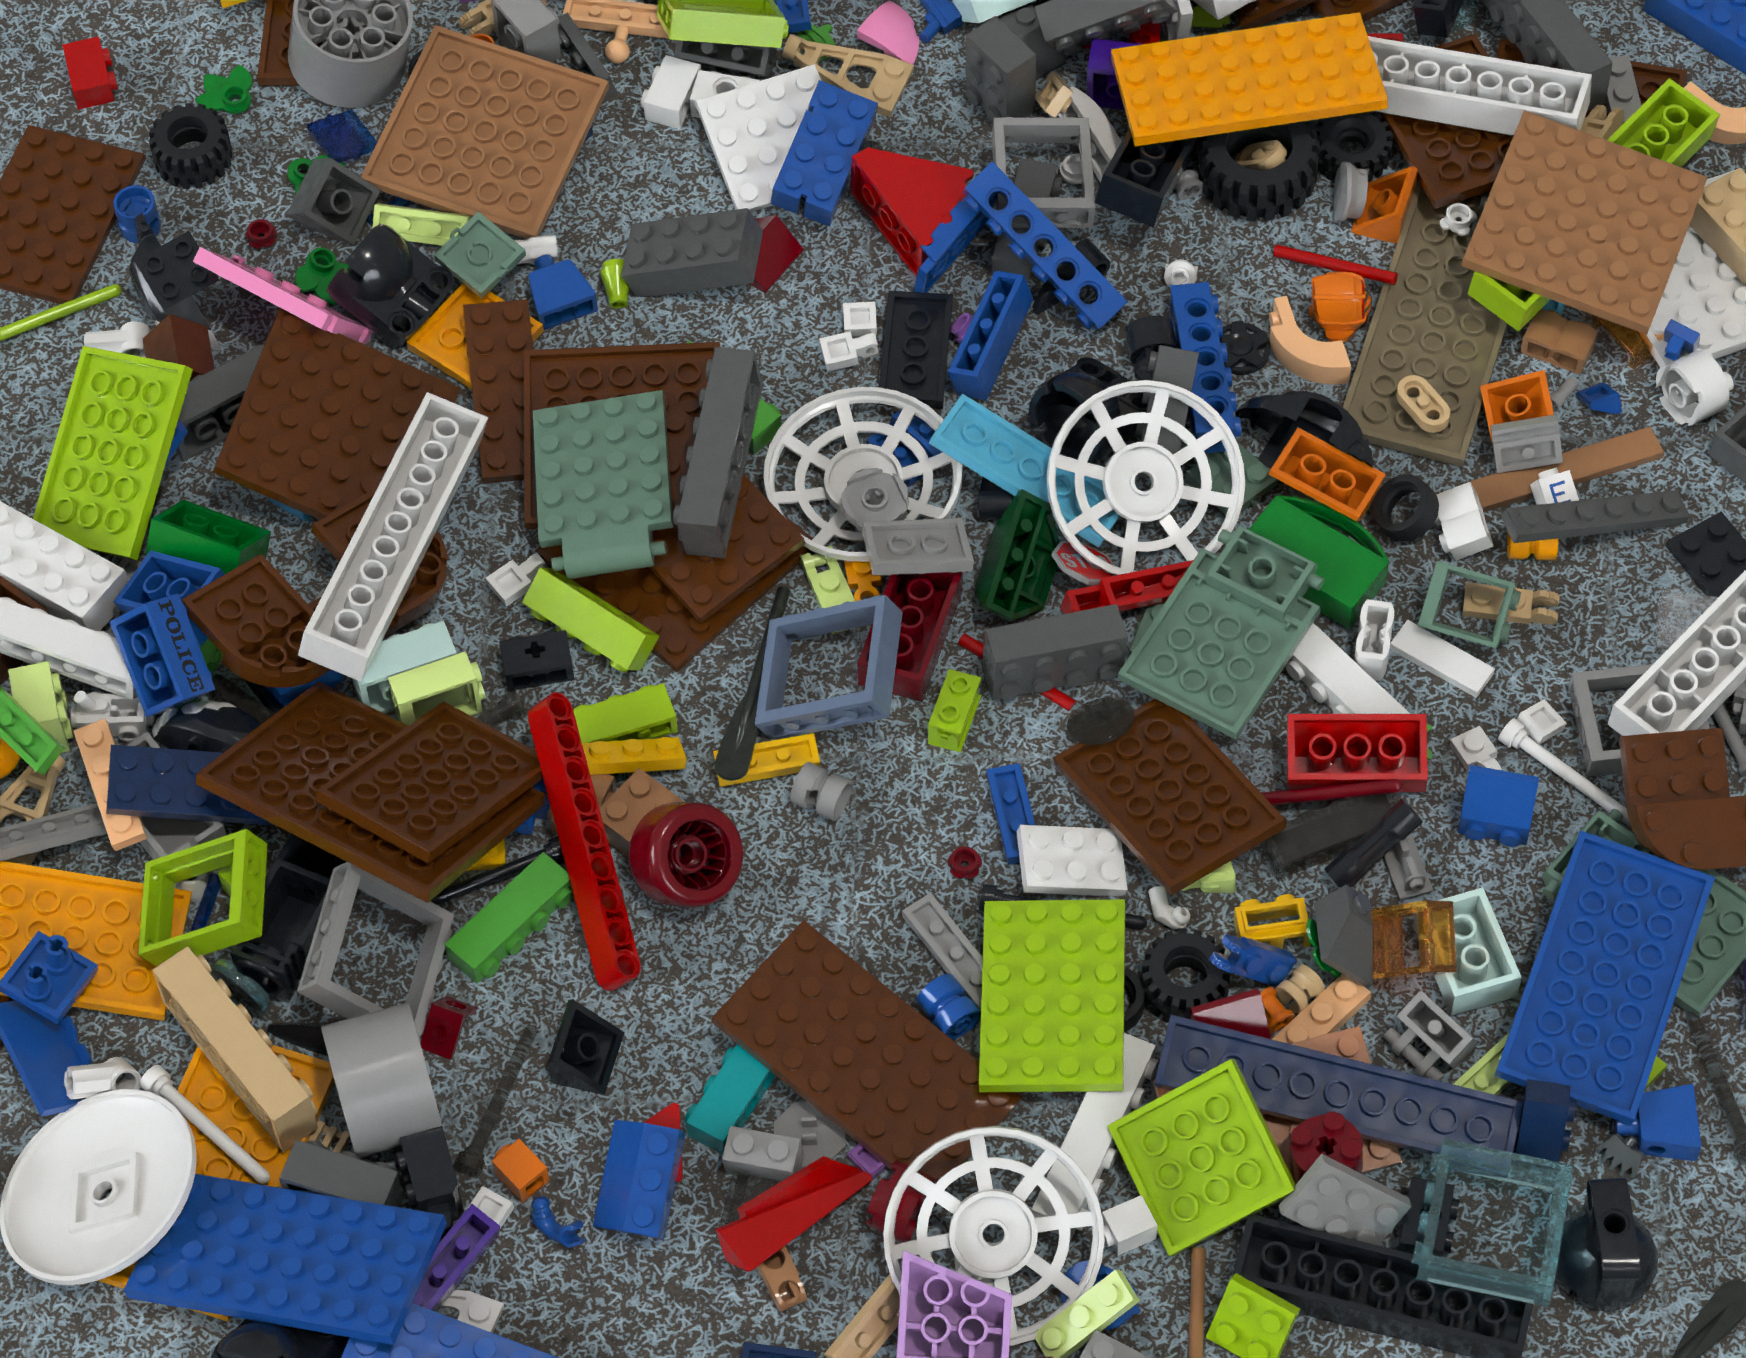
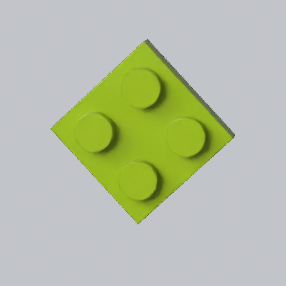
M1235 1273L1229 1281L1205 1338L1241 1358H1280L1300 1308Z

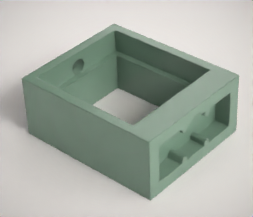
M1436 561L1418 626L1499 649L1500 642L1506 644L1512 624L1506 622L1510 610H1517L1521 592L1516 590L1517 583ZM1450 573L1506 589L1492 638L1436 622Z

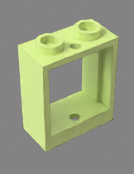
M466 651L388 677L398 720L408 726L443 701L470 716L483 712L481 700L486 699L481 684V681H483L477 662L470 663Z

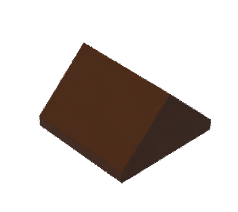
M169 314L143 338L146 358L186 365L192 368L190 381L198 375H204L215 369L207 326Z

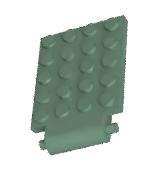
M663 390L533 410L539 544L541 548L562 545L563 553L562 557L551 558L553 571L565 570L567 578L574 579L655 566L654 556L667 554L665 541L653 542V531L674 527L666 404Z
M1239 526L1234 534L1225 529L1220 532L1218 541L1226 546L1219 556L1201 548L1118 673V680L1235 740L1238 739L1321 612L1320 606L1302 597L1309 587L1319 591L1324 583V578L1316 575L1317 563L1242 526Z
M1612 809L1608 815L1600 810L1597 811L1581 829L1584 832L1656 856L1647 847L1641 845L1633 830L1629 831L1619 824L1624 816L1617 809ZM1579 832L1542 874L1543 881L1547 885L1543 889V894L1549 899H1554L1558 895ZM1714 869L1699 871L1714 876L1715 879L1674 1003L1697 1019L1746 960V891Z

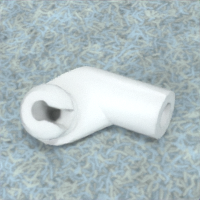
M1157 886L1151 888L1148 893L1154 919L1173 930L1186 927L1190 920L1188 909L1185 907L1181 909L1180 906L1176 908L1170 906L1164 887Z

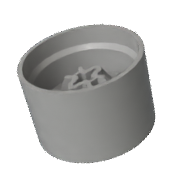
M294 0L288 47V63L297 83L314 98L338 107H364L385 99L397 88L405 73L413 25V9L410 0ZM387 40L396 42L397 44L394 45V44L388 42ZM323 41L325 42V43L322 44L320 47H318V46L316 45V44H318V43H320V42H323Z
M409 1002L321 1026L354 1152L357 1156L362 1158L401 1147L400 1137L442 1126Z

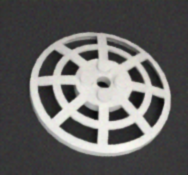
M1150 380L1129 381L1108 387L1091 396L1077 407L1064 422L1054 440L1048 460V498L1053 516L1062 534L1071 546L1094 566L1107 573L1120 575L1136 571L1134 570L1136 551H1158L1175 544L1187 561L1194 560L1198 552L1187 539V536L1201 522L1207 511L1208 504L1228 508L1226 518L1218 533L1204 548L1215 554L1223 545V543L1218 541L1220 532L1223 529L1232 532L1241 512L1245 491L1244 463L1238 443L1229 426L1219 413L1202 398L1184 388L1165 382ZM1126 393H1156L1150 413H1130L1111 420L1102 403L1112 397ZM1168 398H1175L1194 408L1210 423L1213 430L1196 440L1193 434L1185 427L1164 416ZM1091 410L1100 428L1086 441L1078 460L1060 455L1062 445L1070 430L1084 414ZM1147 423L1144 441L1126 446L1117 428L1128 424ZM1161 427L1176 434L1187 446L1172 454L1166 448L1158 445ZM1105 436L1115 454L1109 459L1106 467L1087 463L1094 447ZM1220 440L1226 449L1231 466V494L1211 491V470L1204 450ZM1195 457L1200 471V489L1183 485V473L1180 466ZM1057 468L1075 473V495L1082 514L1069 523L1066 522L1061 512L1057 498ZM1138 473H1144L1150 477L1151 487L1148 491H1140L1135 486V477ZM1084 476L1102 480L1105 499L1091 508L1085 494ZM1180 499L1198 502L1191 518L1182 528H1179L1170 512L1175 508ZM1111 510L1127 519L1124 538L1109 531L1098 519ZM1158 520L1168 534V537L1164 539L1138 542L1141 523ZM1090 525L1106 541L1123 548L1120 567L1109 564L1095 556L1080 543L1075 534Z
M855 387L822 395L803 405L793 413L778 429L770 443L764 464L766 497L783 516L784 514L779 504L799 503L807 518L816 527L821 529L812 540L803 536L805 541L803 546L829 558L845 561H869L867 552H847L825 546L834 536L851 541H864L861 532L840 529L847 521L841 502L842 492L847 487V481L857 472L869 468L882 469L883 473H888L892 476V473H894L903 481L923 475V488L920 498L917 501L908 497L907 511L910 513L905 520H916L919 516L931 519H948L958 501L962 487V463L944 452L928 458L920 443L910 434L906 433L914 416L924 420L935 431L942 423L943 418L918 399L890 389ZM879 403L895 406L902 409L894 426L875 421L854 422L849 404ZM837 409L841 425L823 433L810 446H807L793 436L810 419L827 410ZM857 433H877L886 435L887 438L881 447L872 444H860ZM844 436L847 448L838 452L831 460L818 453L832 441ZM900 442L913 452L919 461L918 463L901 467L898 459L893 455ZM784 447L801 457L795 472V491L776 492L775 470L779 456ZM951 463L953 479L948 503L944 509L927 504L933 489V470ZM810 464L825 471V487L805 489V477ZM872 495L868 504L878 505L884 499H877L875 495ZM828 499L837 512L829 522H826L814 511L809 502Z
M1002 1126L975 1127L953 1133L935 1142L918 1155L903 1172L892 1192L886 1210L883 1231L886 1262L891 1279L899 1294L901 1269L898 1259L903 1257V1251L913 1255L919 1254L921 1258L934 1263L930 1252L952 1248L956 1259L961 1264L956 1272L970 1278L975 1274L983 1278L994 1279L995 1288L1010 1294L1008 1276L1016 1273L1025 1265L1042 1276L1028 1289L1012 1295L1009 1346L1034 1340L1038 1329L1092 1288L1102 1263L1105 1241L1103 1216L1098 1198L1087 1176L1077 1163L1057 1145L1037 1134L1018 1128ZM984 1137L1016 1138L1034 1144L1043 1149L1044 1152L1032 1167L1009 1158L988 1157ZM970 1139L973 1160L951 1169L936 1183L918 1173L921 1167L940 1151ZM1056 1160L1060 1161L1078 1182L1087 1200L1089 1211L1067 1213L1059 1192L1044 1177ZM990 1168L1008 1169L1024 1175V1178L1012 1193L1002 1189H993ZM975 1171L978 1192L960 1201L945 1191L947 1186L956 1179ZM910 1185L926 1195L918 1215L917 1239L895 1244L894 1230L897 1210L907 1186ZM1037 1185L1050 1199L1056 1215L1034 1218L1025 1200ZM936 1202L953 1213L950 1221L949 1233L928 1237L929 1217ZM990 1224L1001 1226L1004 1230L1003 1238L997 1243L987 1242L983 1238V1230L986 1226ZM1092 1226L1093 1239L1090 1258L1084 1276L1077 1285L1060 1272L1069 1251L1070 1228ZM1059 1230L1058 1247L1052 1263L1049 1264L1034 1253L1038 1233ZM1051 1284L1069 1297L1060 1308L1047 1318L1029 1327L1017 1330L1013 1307L1021 1306L1035 1299Z

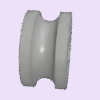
M1187 170L1183 172L1175 187L1180 200H1186L1202 193L1203 182L1199 180L1197 171Z

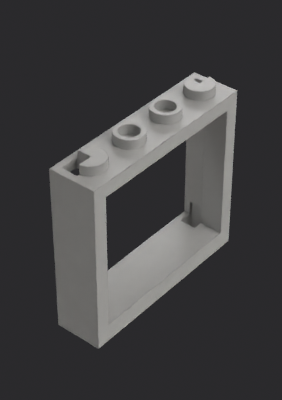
M349 862L333 868L297 992L347 1019L384 1009L331 981L357 889H360L427 925L406 1003L409 1002L417 1034L420 1038L426 1025L425 1017L428 1007L435 996L434 985L436 978L443 967L444 944L452 935L451 924L454 914L432 902L427 903L400 888L357 868Z

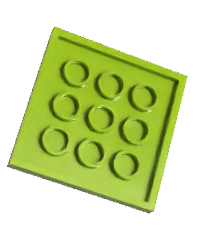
M1234 1059L1218 1065L1107 1125L1139 1194L1142 1195L1158 1225L1157 1232L1169 1256H1175L1248 1218L1249 1215L1255 1214L1284 1199L1295 1191L1294 1186L1296 1184Z

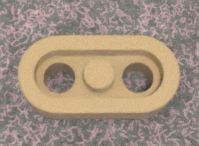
M1278 140L1253 143L1241 150L1234 161L1249 169L1267 170L1285 162L1287 150Z
M1417 375L1406 376L1400 380L1397 387V401L1418 426L1432 433L1444 430L1449 423L1450 408L1428 381ZM1413 394V395H1416L1417 397H1416V398H1411V397H1409L1408 395Z

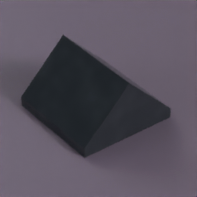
M574 999L568 1000L548 1060L551 1082L557 1085L605 1095L625 1032Z

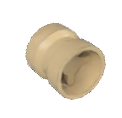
M1300 964L1292 972V978L1283 980L1275 990L1277 991L1276 996L1284 1005L1291 999H1294L1295 1002L1289 1009L1293 1013L1299 1014L1308 1006V1000L1320 995L1325 990V986L1314 970L1304 964Z

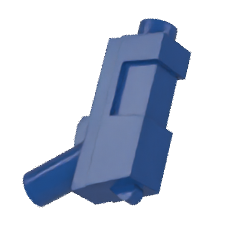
M920 0L928 12L925 15V21L928 25L919 34L921 41L927 44L939 30L945 35L954 28L962 27V15L953 2L949 0Z

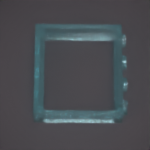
M1443 1138L1440 1154L1433 1153L1429 1172L1435 1173L1436 1176L1434 1182L1427 1181L1423 1200L1424 1203L1430 1204L1429 1212H1421L1417 1232L1425 1235L1423 1243L1417 1241L1415 1243L1412 1263L1419 1264L1416 1279L1549 1307L1554 1288L1574 1165ZM1448 1170L1553 1191L1538 1277L1432 1255Z

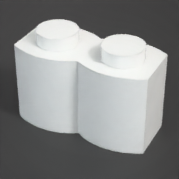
M1471 482L1436 494L1439 501V511L1435 523L1437 526L1442 525L1443 533L1439 535V540L1445 553L1451 552L1457 561L1494 547L1478 494Z
M1367 599L1360 613L1354 661L1374 680L1380 681L1387 669L1394 622V608L1391 602Z

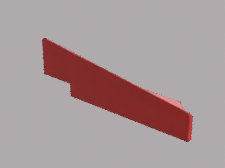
M1193 560L1101 578L1098 585L1067 591L1060 609L1064 614L1117 604L1119 611L1165 603Z
M822 1156L738 1207L740 1219L716 1229L725 1260L744 1271H752L873 1180L871 1174L855 1166Z

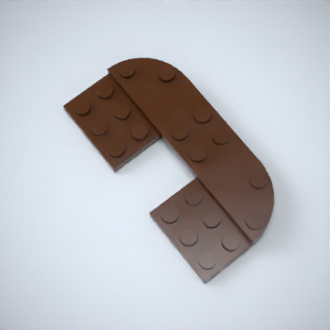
M378 487L313 524L311 532L339 562ZM437 531L384 638L425 614L435 604L440 595L446 577L448 556L445 544ZM262 554L182 599L189 618L223 654L221 662L240 678L267 687L286 688L309 683L331 670L298 656L304 630L321 597L307 604Z
M1723 728L1620 736L1619 743L1627 815L1632 830L1641 845L1647 847L1659 858L1697 871L1746 866V796L1730 797Z

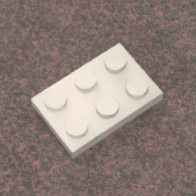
M1020 825L1017 829L1023 893L1122 896L1126 894L1128 889L1122 842L1112 829Z

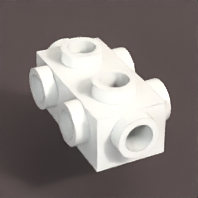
M78 691L74 696L77 707H72L71 709L72 728L79 729L106 718L113 736H118L119 739L126 742H132L148 732V726H154L156 722V714L149 717L145 716L137 692L133 700L114 693L99 691L89 694L84 691Z

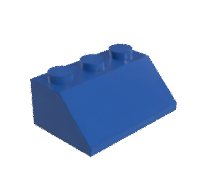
M614 1120L593 1227L664 1240L686 1133L679 1129L648 1123Z

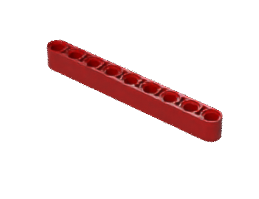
M554 692L529 710L528 722L595 978L603 989L612 992L635 979L640 974L641 964L574 711L569 699L565 695Z

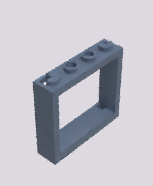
M876 595L869 599L844 602L841 605L816 608L813 611L788 614L781 618L769 620L755 725L770 739L778 740L889 718L903 612L886 595ZM873 624L865 691L783 707L792 641Z

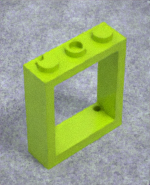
M658 0L656 17L670 40L781 48L782 39H786L788 36V20H785L783 13L773 0Z
M244 829L145 862L138 955L157 967L187 946L195 956H198L199 954L205 955L261 937L268 843L249 830ZM233 864L229 919L171 938L175 883Z

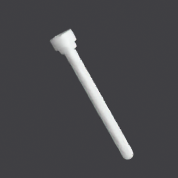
M1513 718L1508 722L1498 737L1501 743L1508 748L1513 746L1516 749H1523L1609 813L1612 809L1619 810L1624 816L1621 821L1632 828L1626 807L1528 737L1529 732L1524 730L1526 726L1517 719Z
M154 1065L145 1072L140 1080V1087L169 1101L258 1183L265 1184L270 1180V1174L263 1166L172 1086L171 1075L160 1065Z

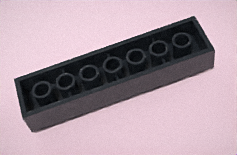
M1254 1214L1249 1215L1247 1218L1232 1275L1233 1277L1237 1273L1300 1308L1299 1314L1472 1358H1521L1538 1286Z

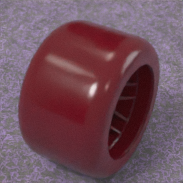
M670 802L652 809L637 824L629 845V864L636 883L653 900L669 906L702 907L720 900L735 885L743 865V844L735 824L720 809L700 802ZM680 849H681V853H682L681 859H679V850H680Z

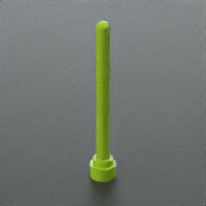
M113 284L0 327V341L115 298L121 294L122 289L118 284Z

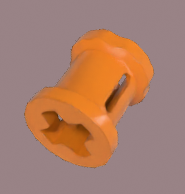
M1268 987L1260 993L1270 1034H1275L1294 1019L1295 1014L1292 1010H1287L1279 1001L1274 987Z

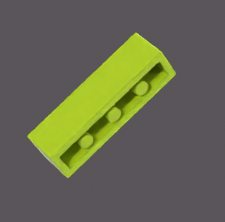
M540 567L521 602L531 608L530 614L544 622L550 620L557 625V631L566 630L568 638H578L584 642L582 647L597 656L603 654L611 659L609 664L613 668L627 673L628 670L640 671L660 637L657 633L575 581L568 579L564 574L559 571H553L552 568Z
M664 683L655 686L647 685L638 691L625 695H613L605 701L592 705H580L573 710L582 743L655 739L678 732L676 714Z

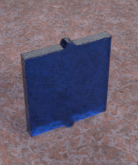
M352 109L336 115L328 114L326 118L307 124L308 131L326 155L338 163L352 158L359 159L361 155L372 152L377 144L375 138Z

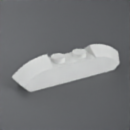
M1071 86L1070 88L1073 91L1071 97L1073 100L1068 109L1063 114L1059 112L1058 116L1060 118H1089L1092 166L1095 175L1101 183L1102 176L1122 141L1096 102L1079 89Z

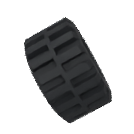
M185 103V107L177 105L172 107V111L168 112L166 110L161 113L162 118H156L153 122L154 128H151L149 131V144L155 168L158 173L160 172L161 178L164 181L169 179L170 185L175 187L181 183L183 189H190V184H195L196 189L203 188L202 183L206 181L211 185L216 182V175L222 178L225 175L224 168H230V158H233L230 137L224 118L221 115H217V111L213 108L206 110V105L198 104L195 107L192 103ZM189 142H202L199 146L191 149L179 148Z
M1187 928L1179 929V934L1174 935L1171 930L1164 933V940L1157 937L1153 941L1152 948H1147L1142 963L1141 975L1145 990L1146 1006L1151 1004V1012L1156 1017L1163 1013L1164 1022H1169L1170 1015L1190 1019L1191 1007L1228 997L1231 973L1219 969L1209 960L1213 952L1225 954V948L1221 943L1215 946V938L1211 935L1204 938L1201 936L1202 931L1194 929V933L1191 934L1187 933ZM1190 967L1199 971L1205 977V980L1196 986L1183 987L1174 984L1166 975L1173 969Z

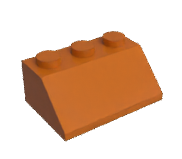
M1300 428L1296 429L1269 471L1270 476L1357 522L1362 520L1369 510L1386 475Z

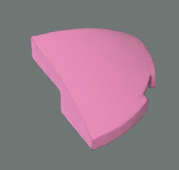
M890 0L879 6L857 29L858 39L883 50L886 55L912 65L915 63L919 52V37L916 36L914 21L903 8Z

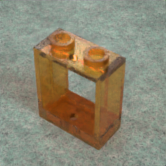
M1425 900L1372 908L1373 979L1403 980L1457 973L1453 901ZM1418 916L1420 966L1404 968L1402 918Z

